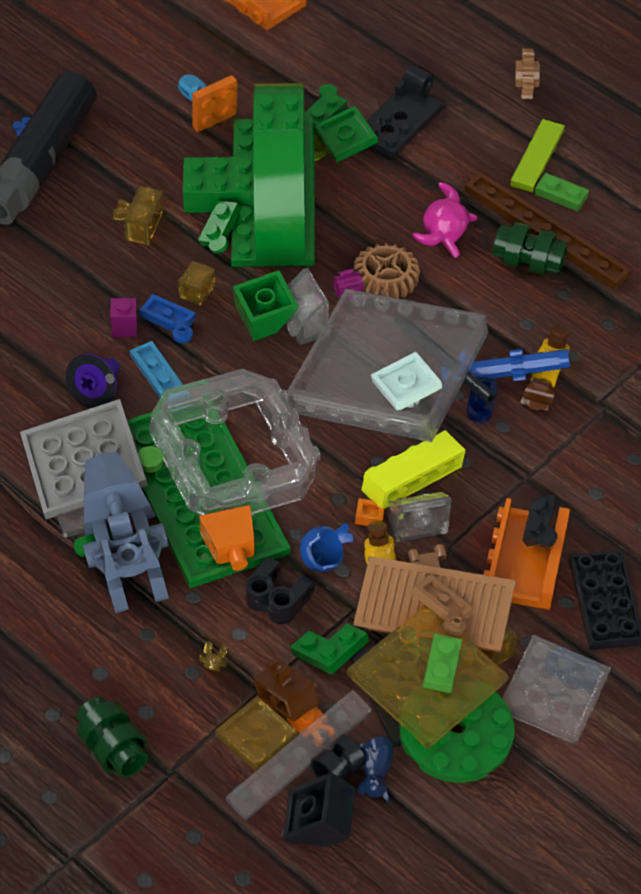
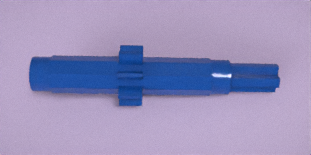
M522 349L510 350V357L469 362L462 366L479 380L513 376V381L526 380V374L570 368L568 349L523 355ZM445 367L441 368L443 383L460 381Z

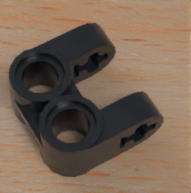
M267 557L246 581V604L251 610L266 611L270 620L276 624H287L294 619L314 593L316 584L302 576L291 588L274 586L273 583L281 572L282 564L271 557Z

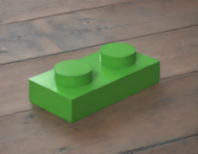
M545 173L535 188V195L575 211H579L589 193L588 189Z
M434 633L423 688L451 693L462 639Z

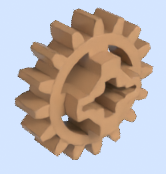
M522 49L521 61H516L515 85L516 87H521V99H533V88L539 87L540 63L539 61H534V49Z

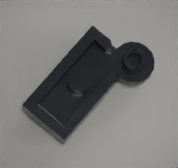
M556 494L532 500L522 539L527 547L539 545L542 548H547L555 544L558 534L554 527L561 503Z

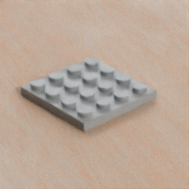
M120 399L20 432L46 519L84 507L86 460L100 454L118 452L140 488L148 486Z

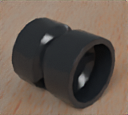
M342 734L328 745V749H323L310 760V764L317 777L332 772L345 780L347 774L354 773L365 764V757L356 742L347 735Z

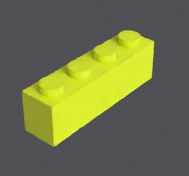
M445 430L437 435L430 436L426 441L416 446L409 447L405 452L397 456L390 457L386 462L369 468L364 474L361 490L378 507L385 509L462 468L466 450Z

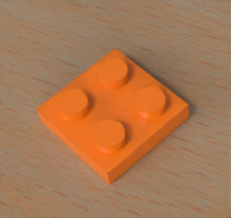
M232 75L192 93L193 128L197 132L237 115V80Z

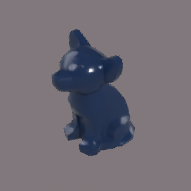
M377 737L359 745L365 757L364 771L367 777L358 786L359 795L367 794L370 797L383 796L386 802H389L390 796L383 778L392 765L394 742L387 737Z

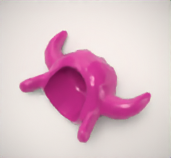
M440 182L439 188L443 191L446 198L438 199L429 205L423 216V228L426 234L413 233V237L419 243L426 246L437 245L441 242L454 258H457L460 252L455 242L465 232L469 222L477 220V215L469 213L460 204L458 192L453 187Z

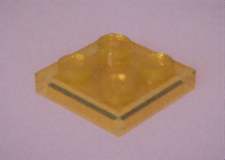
M257 696L217 728L216 736L251 768L257 771L297 737V730Z

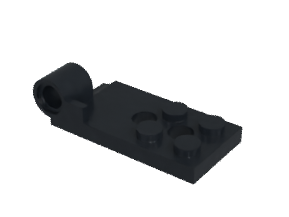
M414 65L407 68L402 80L395 86V94L366 121L378 137V143L370 146V148L394 159L446 107V103L427 94L434 81L432 74ZM384 131H389V132H392V133H386V134H384V133H382V132H384Z

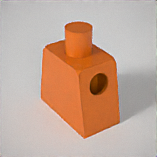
M250 505L199 516L200 534L216 563L230 562L232 569L236 571L246 568L248 565L246 558L254 556V534Z

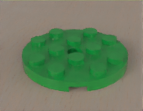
M454 676L451 693L423 688V684L411 693L401 712L399 734L406 754L410 755L419 764V768L422 771L443 781L465 783L487 777L488 773L504 763L514 740V721L509 707L496 691L475 679ZM458 722L464 728V731L462 733H454L450 730L449 726Z

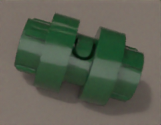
M515 222L513 227L508 225L500 226L495 238L493 254L495 257L502 258L504 265L519 269L522 262L530 264L529 272L545 276L547 271L555 274L561 271L568 244L565 241L558 240L557 233L542 229L538 236L531 234V226Z
M95 697L80 707L76 716L80 722L77 734L86 747L94 751V757L104 771L108 773L117 772L122 778L131 777L138 773L148 761V755L145 752L147 739L135 724L130 723L131 719L120 703L116 701L107 702L103 697Z

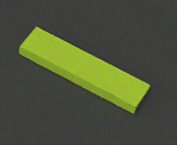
M542 119L511 179L510 186L533 193L564 132V125Z

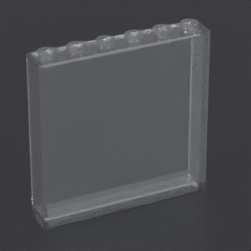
M345 289L285 394L289 412L432 442L488 335L486 315ZM417 352L441 380L442 389L401 410H396L372 382L371 374Z

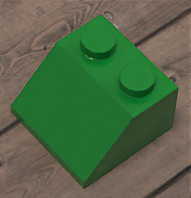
M280 270L233 286L235 306L253 341L277 333L298 310V304Z

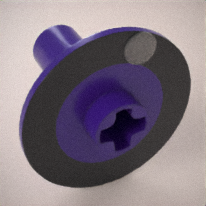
M89 353L74 357L66 369V382L71 394L81 404L91 408L111 402L117 391L115 375L120 370L119 363L113 358L104 360L97 355Z

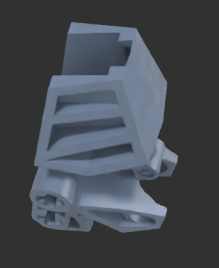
M118 452L100 454L86 460L84 482L85 536L94 534L96 541L83 544L89 568L97 566L105 574L115 613L129 610L120 578L136 576L147 571L155 602L169 599L158 560L161 549L169 547L163 523L149 526L147 519L156 517L138 482ZM128 513L132 514L137 532L135 535L133 534ZM105 519H108L114 541L110 540Z

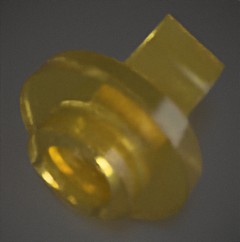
M207 641L204 646L207 656L200 655L199 660L204 662L203 667L219 671L220 666L225 667L227 665V661L222 660L227 654V646L221 644L220 651L217 654H213L211 652L213 643Z

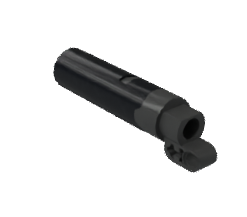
M63 72L57 77L1 162L0 224L12 223L17 214L29 206L95 103L97 91L94 85L81 74Z

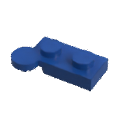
M152 294L139 310L140 317L173 331V339L176 342L187 343L192 339L193 331L190 326L196 320L195 312L155 294Z

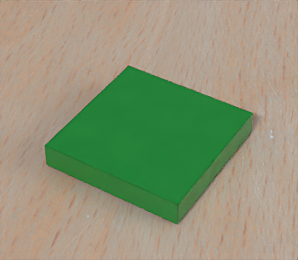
M356 106L314 125L316 134L336 163L378 143V137Z

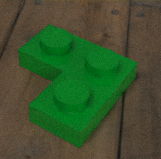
M347 623L329 640L308 631L290 649L293 656L332 675L367 644L369 638L366 632Z

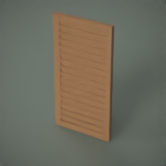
M369 556L353 626L433 641L435 633L462 639L461 646L501 653L517 582L511 579ZM432 575L473 607L470 617L464 620L466 624L464 633L460 636L448 634L443 628L444 620L412 595L414 586Z

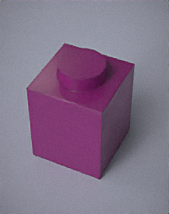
M111 298L112 337H137L136 298Z

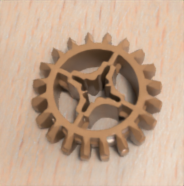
M376 243L374 248L367 246L365 251H360L353 268V272L359 271L362 277L363 291L366 292L367 298L374 296L376 301L381 298L386 303L389 299L397 301L399 297L406 298L407 293H412L414 287H417L420 275L417 259L414 258L412 252H407L405 247L399 249L396 244L388 246L387 243L384 246H379Z

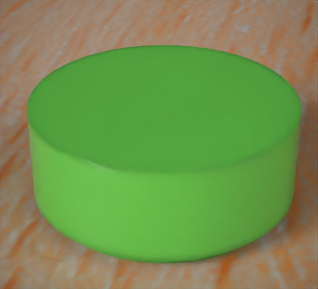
M146 446L138 451L144 472L153 473L161 469L163 466V453L159 448Z

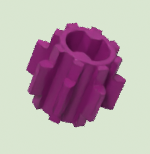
M352 269L338 272V276L333 277V285L338 298L344 297V300L358 298V294L364 292V285L359 271L353 272Z

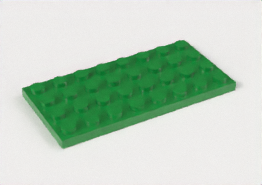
M210 394L127 420L137 453L146 446L157 447L163 453V466L153 473L144 472L148 486L141 489L155 513L157 523H163L168 545L190 589L258 566L267 557L276 560L291 555V548ZM250 505L254 534V556L246 558L248 562L246 568L236 571L232 569L230 562L216 563L200 534L199 516Z

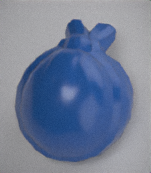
M344 523L337 530L329 526L314 527L303 536L300 554L310 570L327 572L342 564V544L353 542L354 538L352 533H347L349 530L348 524Z

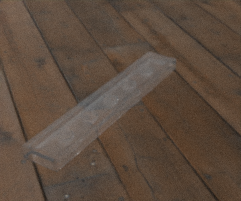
M353 690L350 691L226 796V801L246 821L311 765L310 760L323 749H328V745L342 734L347 735L372 713V709Z

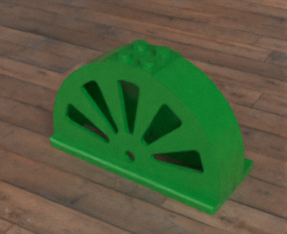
M255 83L253 119H234L233 157L184 158V213H212L218 200L235 202L242 208L232 227V267L313 266L315 264L314 122L311 118H305L304 83Z

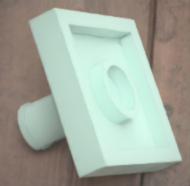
M417 352L371 374L372 382L397 412L403 408L414 409L413 403L418 407L421 399L443 388L441 380Z

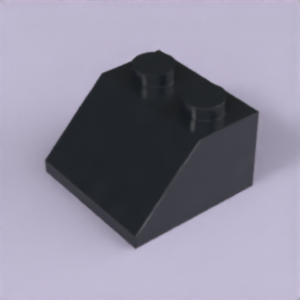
M331 772L289 790L283 840L288 843L324 847L348 840L351 831L355 787Z

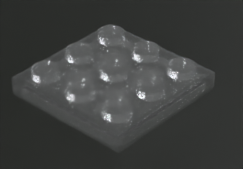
M533 635L502 699L509 707L513 718L576 745L607 681L611 667Z

